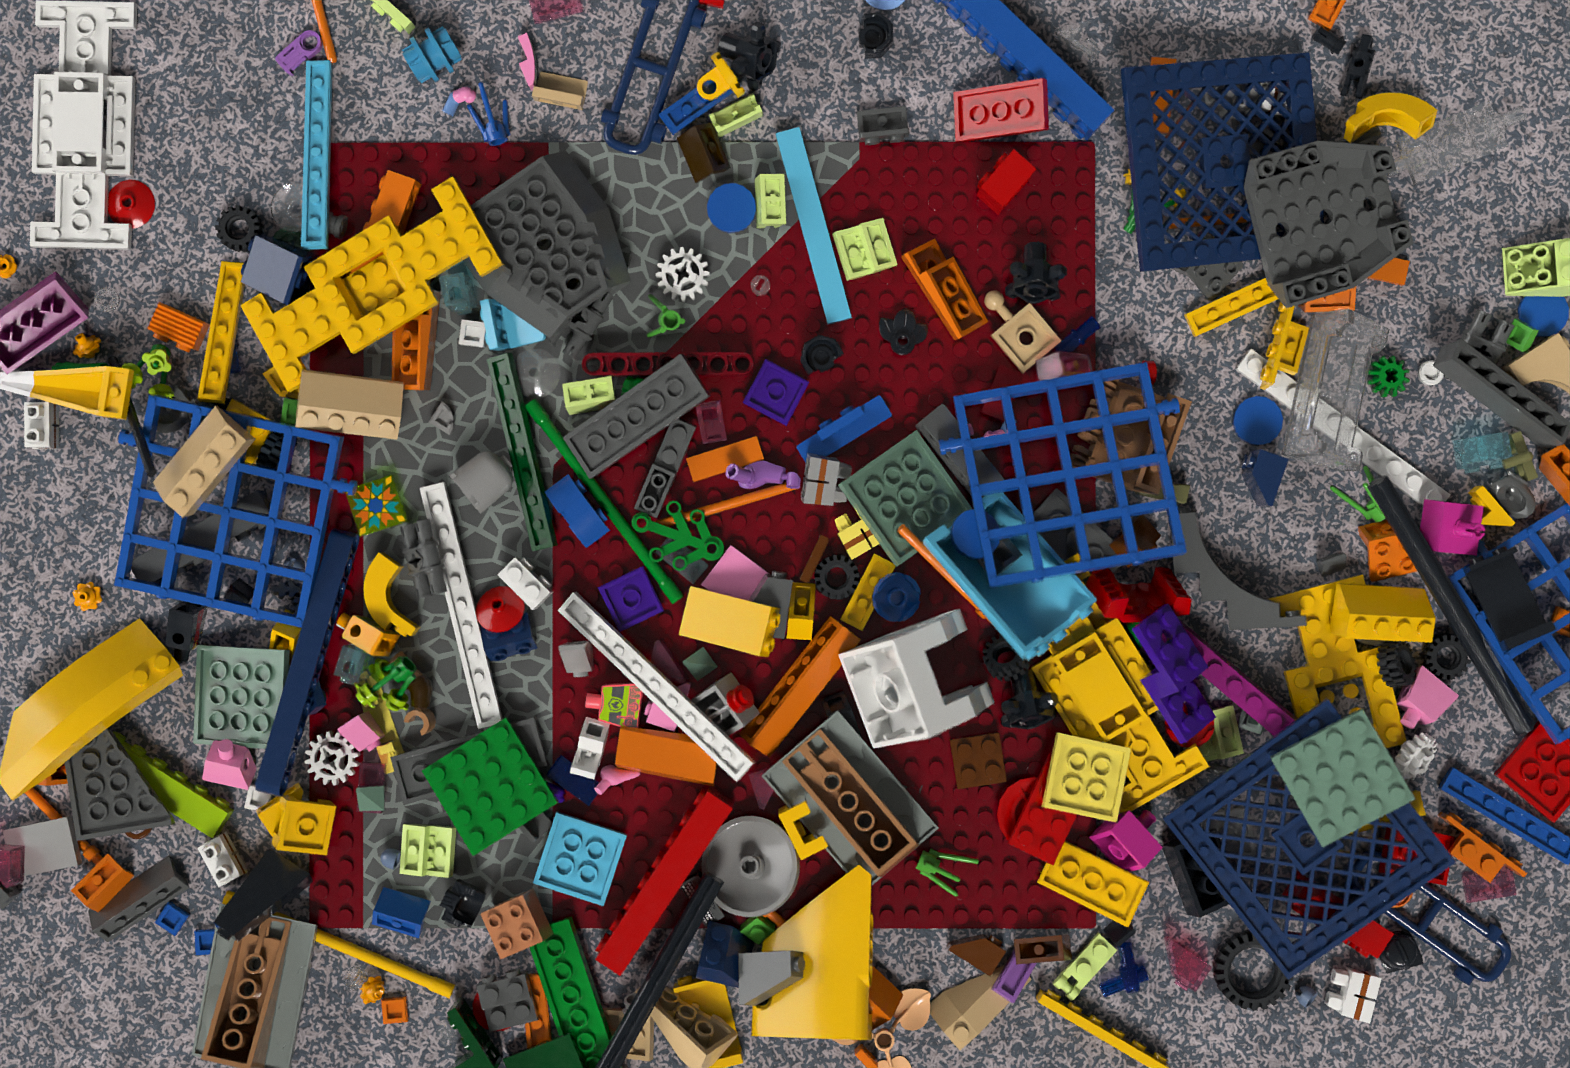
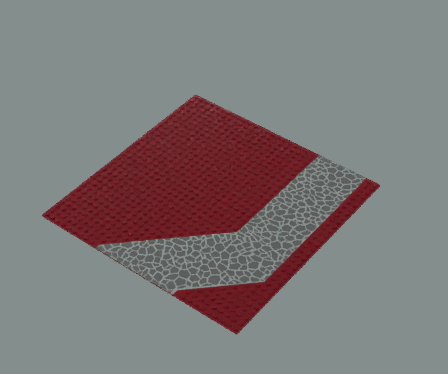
M488 142L331 143L329 211L333 212L336 216L346 215L348 217V225L343 239H337L334 235L329 234L328 249L310 250L311 253L319 255V257L363 231L365 223L369 222L372 215L371 205L380 193V180L384 175L386 176L388 170L415 179L422 184L404 232L406 234L443 211L431 189L449 178L454 177L469 204L472 205L541 156L566 150L609 208L621 250L631 254L628 267L631 283L613 295L614 298L603 314L604 321H601L591 337L592 340L586 341L576 360L562 352L574 334L571 328H565L555 347L548 342L541 341L505 351L489 350L486 342L485 348L459 344L462 319L484 322L480 316V301L493 299L486 294L465 263L461 261L429 280L432 290L441 292L431 389L403 390L398 439L321 431L344 436L336 479L346 478L348 482L351 480L357 481V490L354 496H349L347 492L344 494L338 493L336 489L333 491L319 568L330 532L333 528L359 534V544L319 677L321 689L326 693V706L316 714L309 715V743L313 740L318 742L317 735L323 734L326 738V732L332 731L333 736H335L339 732L338 728L364 713L361 703L356 697L357 691L354 681L364 678L367 682L366 677L371 676L368 669L370 664H374L377 658L389 661L400 651L412 660L416 670H419L422 674L425 673L430 679L433 692L430 707L427 709L433 712L436 719L434 729L423 736L420 733L424 725L422 718L416 716L414 721L404 722L405 716L414 710V707L411 706L410 692L406 689L404 693L408 696L407 704L409 709H399L398 711L389 709L404 753L485 731L491 727L488 726L480 729L477 727L445 592L417 599L413 580L407 574L409 570L406 557L402 553L405 547L400 526L427 519L420 488L445 482L475 607L482 595L488 590L499 586L509 587L498 574L515 557H520L521 559L525 557L534 566L532 570L538 576L543 575L552 584L550 588L554 592L537 609L532 610L524 602V613L527 612L530 616L533 637L538 648L531 650L527 654L509 656L502 661L489 660L502 718L508 717L510 722L513 723L535 717L548 765L539 767V770L547 782L563 787L565 790L564 802L557 803L544 813L552 822L558 811L626 833L627 838L604 906L533 883L550 829L532 843L518 828L475 856H472L456 829L453 877L399 874L400 860L396 869L393 870L385 867L381 863L380 857L386 849L393 848L401 851L403 824L455 826L437 796L403 805L395 773L391 772L385 775L377 749L375 748L369 752L366 748L360 751V756L355 758V761L360 763L359 766L352 767L356 773L353 776L347 774L348 780L342 782L339 778V784L333 785L332 780L324 785L322 777L314 780L316 773H309V801L318 802V799L330 800L336 806L327 855L309 853V873L313 879V882L309 885V923L318 925L317 928H383L373 925L372 917L382 889L386 887L431 901L424 918L423 928H469L465 925L457 927L441 919L446 908L439 905L445 892L451 886L454 887L458 878L478 887L482 893H486L484 903L471 928H486L481 917L482 912L530 889H534L549 923L572 916L575 928H610L618 913L624 914L626 912L623 907L633 891L638 894L640 891L637 888L639 882L647 871L652 873L654 870L651 867L653 861L661 850L666 852L668 849L665 846L667 840L674 830L680 831L682 828L679 825L681 819L688 809L694 810L696 806L693 803L701 789L703 788L707 791L709 786L640 772L638 777L615 786L610 785L602 795L598 794L594 788L602 780L601 769L607 765H614L616 767L615 760L620 727L612 724L609 727L604 753L595 778L591 779L570 773L578 748L579 736L586 717L596 720L599 717V709L585 708L587 693L601 694L602 685L632 682L593 644L594 670L589 671L588 676L574 677L573 673L566 672L559 652V645L566 642L588 641L558 611L573 592L580 594L618 631L598 587L644 566L665 611L619 633L676 687L687 681L691 682L692 684L687 696L690 700L705 688L732 673L740 685H744L751 690L754 697V705L758 710L811 641L788 639V618L785 639L774 638L775 645L772 652L769 653V657L757 656L679 635L690 586L706 589L701 584L721 557L714 561L701 558L688 564L684 570L678 571L672 565L674 557L678 555L685 556L698 548L688 545L664 556L658 562L659 565L684 594L680 600L672 604L659 587L658 582L608 516V520L605 523L610 531L586 548L569 528V524L562 514L558 513L547 497L558 546L532 552L512 467L509 469L513 475L512 487L480 514L449 475L483 451L494 452L499 458L504 455L511 463L488 368V358L505 353L513 354L524 404L526 405L536 398L564 437L601 411L569 415L565 407L562 384L601 378L591 377L582 368V360L589 353H748L754 363V369L748 376L699 377L711 396L680 417L687 422L697 425L657 519L652 516L650 517L651 521L655 522L656 520L672 516L666 510L667 503L672 500L678 501L681 505V510L687 512L778 485L776 483H766L754 489H745L739 485L738 481L727 478L726 472L693 482L686 458L757 436L764 461L784 467L786 473H797L801 479L800 488L705 516L704 521L711 536H716L723 542L724 552L722 556L732 545L769 574H772V571H783L787 573V576L791 577L793 582L805 583L799 579L820 535L829 538V542L819 563L831 555H842L850 559L838 536L839 531L835 519L845 513L852 525L861 519L848 499L846 502H834L833 506L802 502L800 498L806 463L797 450V445L821 430L819 425L831 418L834 422L842 417L840 412L851 405L857 408L880 395L892 416L827 456L829 458L835 457L840 462L851 465L852 476L916 431L915 425L941 404H944L957 420L953 397L990 390L1000 365L1022 373L991 337L1006 322L996 310H990L986 307L984 298L990 291H999L1004 297V305L1013 316L1029 304L1020 297L1012 299L1005 295V287L1013 282L1010 265L1016 261L1023 263L1024 246L1030 242L1045 243L1048 246V263L1052 266L1063 264L1067 268V275L1058 281V288L1061 291V297L1058 300H1045L1037 304L1030 303L1061 339V342L1023 373L1020 384L1096 371L1095 144L1093 142H880L876 145H865V142H804L852 317L851 319L829 325L826 321L778 142H720L731 168L722 173L712 174L699 183H695L678 142H663L662 144L651 142L648 149L638 155H630L614 150L606 142H505L497 146H491ZM624 142V143H628V144H631V145H637V144H639L640 142ZM1014 149L1032 164L1036 171L1001 213L997 215L976 196L979 191L977 185L988 171L991 173L995 171L993 167L1005 152L1010 154ZM759 174H784L786 224L774 228V226L757 228L755 214L753 222L747 229L735 233H726L717 229L710 221L707 203L710 195L716 188L723 184L736 183L748 189L755 199V178ZM520 200L512 201L509 207L510 210L519 211L523 206V202ZM883 218L897 266L847 281L832 234L836 231L858 226L864 222ZM543 239L539 242L538 248L543 251L548 250L552 242L549 239ZM933 239L937 241L946 260L954 256L988 320L986 324L957 340L953 339L901 258L905 253ZM680 247L684 248L685 253H688L692 248L694 250L693 256L695 257L701 254L702 259L700 263L707 262L708 264L703 270L710 272V276L704 277V280L708 282V286L702 285L700 287L703 294L695 292V300H692L690 296H686L685 302H682L681 296H678L675 301L672 300L671 292L668 295H664L663 291L666 287H659L657 283L662 278L656 277V273L662 271L658 268L657 264L665 263L662 256H672L671 249L676 254L680 253ZM683 259L675 260L671 264L677 265L681 263ZM693 262L692 272L699 275V268ZM687 268L683 269L682 272H677L680 278L679 282L683 277H689L686 272ZM666 274L669 285L673 287L674 278ZM572 278L567 288L572 290L578 279ZM310 281V291H312L315 287L312 281ZM689 284L683 288V291L689 290L695 285ZM652 294L663 305L667 306L668 310L676 311L680 317L685 319V323L680 324L675 330H666L664 333L650 338L647 337V333L660 327L658 317L661 313V310L649 299L648 295ZM909 308L915 315L916 324L923 323L928 325V334L923 342L915 345L911 353L898 355L891 349L890 342L881 337L879 321L881 318L894 320L896 314L901 309ZM582 312L572 317L574 324L577 321L586 323L581 316ZM1024 331L1020 334L1019 340L1023 345H1030L1033 337L1031 333ZM392 332L356 354L351 353L340 334L310 352V370L392 381ZM817 335L836 339L844 353L843 356L833 361L835 365L830 370L824 373H820L817 370L808 375L800 362L804 343ZM904 339L898 341L901 345L907 344V341ZM645 358L637 363V369L640 371H646L650 367V361ZM692 358L688 360L695 371L700 367L698 359ZM716 358L711 363V368L715 371H720L725 366V362L721 358ZM746 358L737 360L736 368L738 370L745 371L749 368L750 362ZM598 359L589 361V371L594 372L600 368V361ZM616 359L612 365L613 370H623L625 361L623 359ZM665 359L662 362V367L673 359ZM765 359L810 382L787 426L743 404ZM612 377L615 385L616 399L621 396L622 387L627 377ZM1093 384L1057 390L1063 423L1083 420L1087 408H1093L1089 405L1090 400L1095 399ZM1047 392L1015 397L1013 399L1012 408L1014 419L1017 421V431L1053 425ZM442 401L450 407L454 415L455 426L451 436L429 423ZM984 403L964 406L967 423L971 424L974 435L970 436L972 439L984 437L987 431L994 432L999 430L1003 424L981 415ZM526 410L545 491L568 474L574 481H577L579 477L543 429ZM669 425L594 477L649 551L653 547H661L674 541L671 538L649 530L642 533L637 532L632 526L633 516L641 512L634 509ZM1078 433L1066 435L1070 455L1076 454L1072 451L1074 445H1081L1089 449L1090 444L1079 438ZM921 435L969 505L974 509L970 494ZM1056 437L1019 443L1026 476L1062 470ZM310 440V477L323 479L330 444ZM1009 445L981 450L1004 480L1016 478ZM391 476L392 482L386 485L385 479ZM837 478L836 486H838L846 479ZM1096 478L1075 479L1081 511L1083 513L1095 512ZM372 482L376 487L383 483L382 492L379 494H382V499L375 496L378 500H382L383 508L387 510L385 507L387 504L384 505L383 501L399 502L394 507L398 513L382 512L383 508H381V512H377L381 514L389 513L394 519L387 520L386 526L381 521L380 514L379 529L375 524L369 528V520L373 517L369 518L370 512L374 515L376 514L373 511H369L370 508L365 501L364 503L368 507V511L363 510L364 508L361 510L353 509L357 505L353 499L369 500V503L370 499H375L371 498ZM1065 482L1028 488L1032 511L1034 512L1055 488L1059 489L1067 497ZM364 486H366L370 490V499L362 498L357 491L364 492ZM310 487V524L314 525L321 490ZM390 487V494H396V496L391 500H383V492ZM586 488L587 492L584 494L596 510L600 508L603 511ZM1018 490L1003 492L1022 513ZM670 504L669 510L672 513L678 511L679 507L677 504ZM361 511L369 512L368 520L361 525L362 518L355 516ZM396 516H403L405 521L399 522ZM644 518L637 520L639 527L646 526L647 522ZM691 521L686 522L691 535L702 539L697 525ZM676 525L670 527L678 530ZM365 526L366 533L360 536V529ZM862 529L860 530L871 549L852 559L858 568L859 581L873 554L892 562L880 544L872 548ZM709 544L707 546V551L710 553H714L716 551V545ZM654 550L652 555L655 559H659L661 552ZM378 552L386 553L404 566L392 583L391 600L400 613L421 627L414 636L407 635L404 637L399 634L400 637L389 657L368 654L342 637L344 629L337 626V621L343 613L351 617L353 615L365 616L374 621L364 599V580L367 570ZM919 552L899 566H895L892 572L909 575L917 582L920 588L919 608L913 616L905 621H887L877 614L874 608L863 631L840 620L853 593L843 599H830L824 596L816 586L812 639L830 616L861 639L857 646H860L940 614L960 609L967 630L949 641L925 651L941 696L971 685L975 687L988 682L995 703L985 708L976 717L930 738L873 748L843 666L841 665L770 758L751 746L739 734L743 728L729 735L755 763L737 782L717 764L713 788L734 801L733 809L723 824L742 816H758L769 819L785 829L778 815V809L786 804L763 779L762 775L828 719L820 699L844 691L862 739L902 785L907 786L906 790L939 827L938 830L871 886L873 929L1094 928L1096 926V911L1037 883L1046 862L1008 844V840L999 828L997 810L999 800L1006 789L1020 779L1039 776L1048 754L1053 752L1056 733L1073 736L1056 708V717L1036 728L1020 729L1003 727L1001 725L1000 718L1004 714L1001 704L1013 697L1010 681L1006 682L1004 677L1002 681H999L997 677L993 678L988 672L982 657L984 656L983 648L987 649L985 644L987 642L992 644L991 638L994 636L996 639H999V631L986 618L982 619L975 612V608ZM680 558L675 561L677 567H683L685 564L684 560ZM832 568L827 574L829 584L834 587H840L846 582V572L842 568ZM814 571V573H813V575H812V577H811V579H810V582H809V583H811V584H816V583H815V577H814V576H815V571ZM501 603L497 604L494 608H499ZM393 624V625L390 627V630L396 632V631L394 630L395 625ZM704 647L718 667L697 681L683 661ZM1049 649L1039 657L1036 654L1031 659V662H1028V670H1032L1031 667L1052 655ZM1012 651L1004 652L998 657V662H1010L1016 654ZM1034 674L1037 690L1039 692L1046 693L1038 678ZM392 678L381 687L383 693L389 694L391 689L394 688L400 690L404 681L396 682ZM643 693L639 728L678 733V725L675 732L646 722L648 716L644 715L648 701H653ZM999 732L1007 782L957 789L949 739ZM330 742V743H333V745L336 746V747H339V748H342V747H343V746H342L341 744H339V743ZM320 750L318 751V754H317V761H319V759H320V755H321ZM333 754L328 759L330 762H332L337 757L335 754ZM346 755L344 764L346 766L348 763V755ZM322 769L323 771L329 774H333L332 771L329 769ZM384 785L385 810L359 811L356 788L359 786ZM1077 814L1066 841L1096 855V845L1089 838L1096 830V818ZM801 822V824H802V826H803V828H804V830H805V832H806V835H804L803 837H806V836L812 834V833L805 827V825ZM826 849L803 860L799 857L800 872L796 887L789 899L775 910L786 921L847 874ZM930 849L942 853L979 860L978 864L936 858L940 860V868L960 878V881L956 882L937 872L933 874L958 893L957 897L944 890L928 877L920 874V870L915 869L923 850L929 852ZM703 854L685 880L698 872L702 874ZM679 888L653 928H673L689 901L681 888ZM725 911V917L716 922L740 928V925L750 917L737 916ZM702 922L699 928H707V926L705 927Z

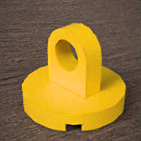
M716 52L711 55L710 58L716 67L699 79L697 83L699 95L703 99L714 100L730 89L733 90L737 98L745 94L744 88L740 87L738 79L726 61L722 59L721 54ZM706 81H714L717 88L713 94L704 93L703 85Z

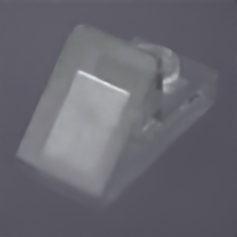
M1091 20L1057 27L1052 37L1093 64L1101 49L1098 48V44L1092 39L1082 38Z

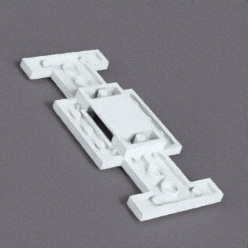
M36 0L35 25L42 28H60L59 72H54V74H34L32 173L56 175L55 222H30V246L33 248L131 250L132 225L108 223L109 176H133L136 78L133 76H111L112 29H137V4L134 2ZM104 100H107L106 149L103 148Z

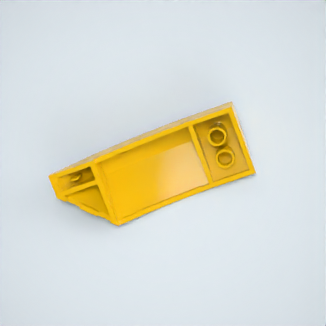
M140 618L77 659L48 681L13 712L0 767V785L12 801L55 773L75 753L120 718L183 676L179 664Z

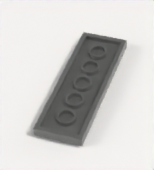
M680 354L565 435L563 439L589 479H592L711 395L685 355Z
M535 717L511 723L538 768L548 765ZM483 731L390 757L403 805L435 797L436 794L422 770Z

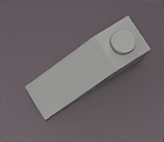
M589 640L566 642L559 645V652L567 673H573L574 677L588 676L589 671L594 670L593 646Z

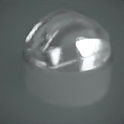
M763 275L755 276L751 281L752 292L758 296L767 294L770 290L769 279ZM761 279L765 280L760 291L756 290Z

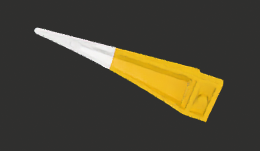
M101 366L10 372L8 375L5 372H0V389L105 418L126 420L134 370Z

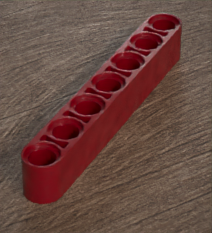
M745 352L589 353L582 360V368L591 377H649L662 367V362L665 359H674L678 355L684 354L687 360L695 358L700 361V367L695 371L698 377H744L751 374L754 369L752 357ZM644 358L650 361L649 369L646 371L638 370V361ZM716 358H721L725 362L724 368L720 371H715L711 368V363ZM740 358H746L750 362L749 368L745 371H740L736 368V362ZM598 359L600 361V368L594 372L589 371V361ZM616 359H623L625 361L623 370H613L612 365Z

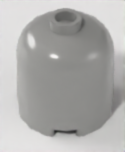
M483 451L449 476L481 514L512 487L513 475L509 469L513 466L504 455L499 458L494 452Z

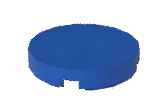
M736 183L723 184L710 195L707 203V212L710 221L717 229L726 233H735L747 229L753 222L756 214V203L751 192L744 186Z
M1524 296L1518 306V314L1520 320L1539 330L1536 337H1549L1565 327L1569 318V307L1564 297Z
M1255 396L1245 399L1237 406L1232 424L1235 433L1242 441L1252 445H1263L1270 443L1278 436L1282 429L1283 416L1281 409L1274 401L1267 397Z
M974 509L967 510L954 520L950 530L951 542L956 551L962 556L964 555L973 560L983 559ZM985 512L988 530L998 529L999 525L994 517ZM1000 540L990 541L992 553L999 545Z
M899 572L890 573L882 577L874 587L872 594L873 606L877 614L887 621H905L913 616L919 608V595H921L917 582L909 575Z

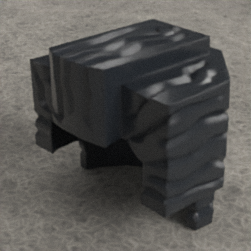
M881 12L865 13L863 15V29L859 31V46L864 48L865 59L882 58L893 46V24Z
M817 335L804 343L800 362L808 375L817 370L820 373H824L830 370L831 367H834L833 361L843 356L844 353L836 339Z
M458 878L454 887L451 886L445 892L439 905L446 908L441 919L457 927L465 925L471 928L484 903L486 893H482L478 887Z

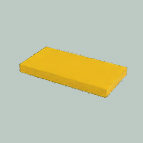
M1066 840L1054 865L1046 863L1037 883L1126 927H1129L1150 882Z

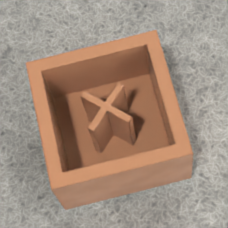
M534 889L494 905L481 913V917L500 959L536 945L554 934Z

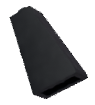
M269 848L213 923L218 929L216 933L227 941L232 938L239 942L313 882L310 873Z

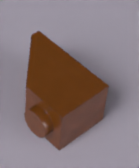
M980 934L949 941L947 944L950 952L988 976L992 975L1006 953L1005 948L1002 946L1003 941L992 934L989 937Z
M1070 935L1014 939L1016 964L1072 960Z

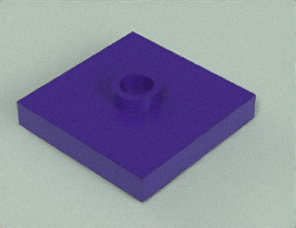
M765 359L743 404L787 426L810 382Z
M644 566L598 587L619 632L665 611Z

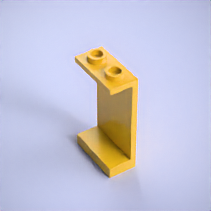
M690 586L679 635L757 656L769 657V653L772 652L775 645V639L773 638L775 628L779 626L781 620L780 608Z
M692 976L677 979L678 983L674 984L673 991L679 994V999L690 1005L693 1002L700 1006L699 1010L710 1016L714 1013L737 1032L725 985L698 978L692 979ZM738 1036L709 1068H726L743 1063L744 1057Z

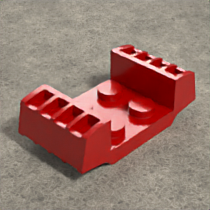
M1156 567L1151 583L1142 582L1138 584L1119 583L1109 568L1094 570L1085 584L1088 590L1096 597L1095 603L1098 609L1101 610L1103 617L1117 618L1122 623L1141 622L1167 603L1176 616L1190 614L1192 599L1169 568Z

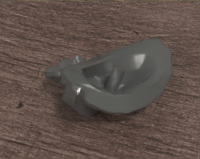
M175 385V389L172 390L174 392L173 399L196 403L195 398L189 399L186 390ZM161 406L157 431L159 433L175 432L191 421L190 418L193 413Z
M1507 470V476H1503L1501 479L1495 478L1490 483L1492 487L1491 495L1509 516L1517 519L1527 518L1535 510V498L1528 488V482L1520 475Z

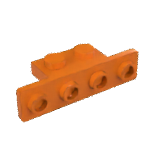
M1440 812L1438 814L1440 818L1461 832L1448 852L1484 880L1491 883L1503 865L1519 876L1525 877L1527 875L1521 869L1523 864L1511 856L1507 859L1501 854L1503 850L1490 841L1488 844L1481 839L1483 835L1472 827H1469V829L1461 824L1463 820L1452 812L1449 814Z

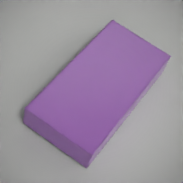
M1014 948L991 990L1010 1003H1015L1037 963L1016 964Z

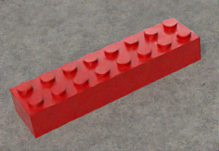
M709 786L707 791L703 788L701 789L693 803L696 807L693 811L687 810L679 824L682 828L679 832L673 831L665 845L668 849L666 852L662 850L659 852L651 865L654 870L652 873L649 871L645 873L637 886L640 891L638 894L633 891L623 907L626 912L624 914L618 913L609 928L612 931L611 934L605 933L595 949L598 952L595 960L619 976L622 975L733 809L734 801Z

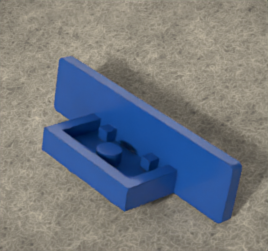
M878 395L857 408L851 405L840 412L842 417L833 422L830 418L820 424L819 428L821 430L796 447L805 463L807 453L827 457L890 418L892 413L882 397Z

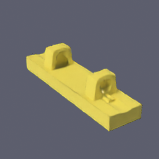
M372 676L366 677L367 682L372 687L377 684ZM362 678L354 681V685L359 683L362 686L366 681ZM379 688L376 691L379 698L373 702L376 707L371 708L369 704L364 706L362 703L361 706L364 713L370 712L385 734L384 737L379 739L382 744L376 747L386 775L394 772L390 757L402 754L404 751L389 708L386 706V701L381 697L383 690Z

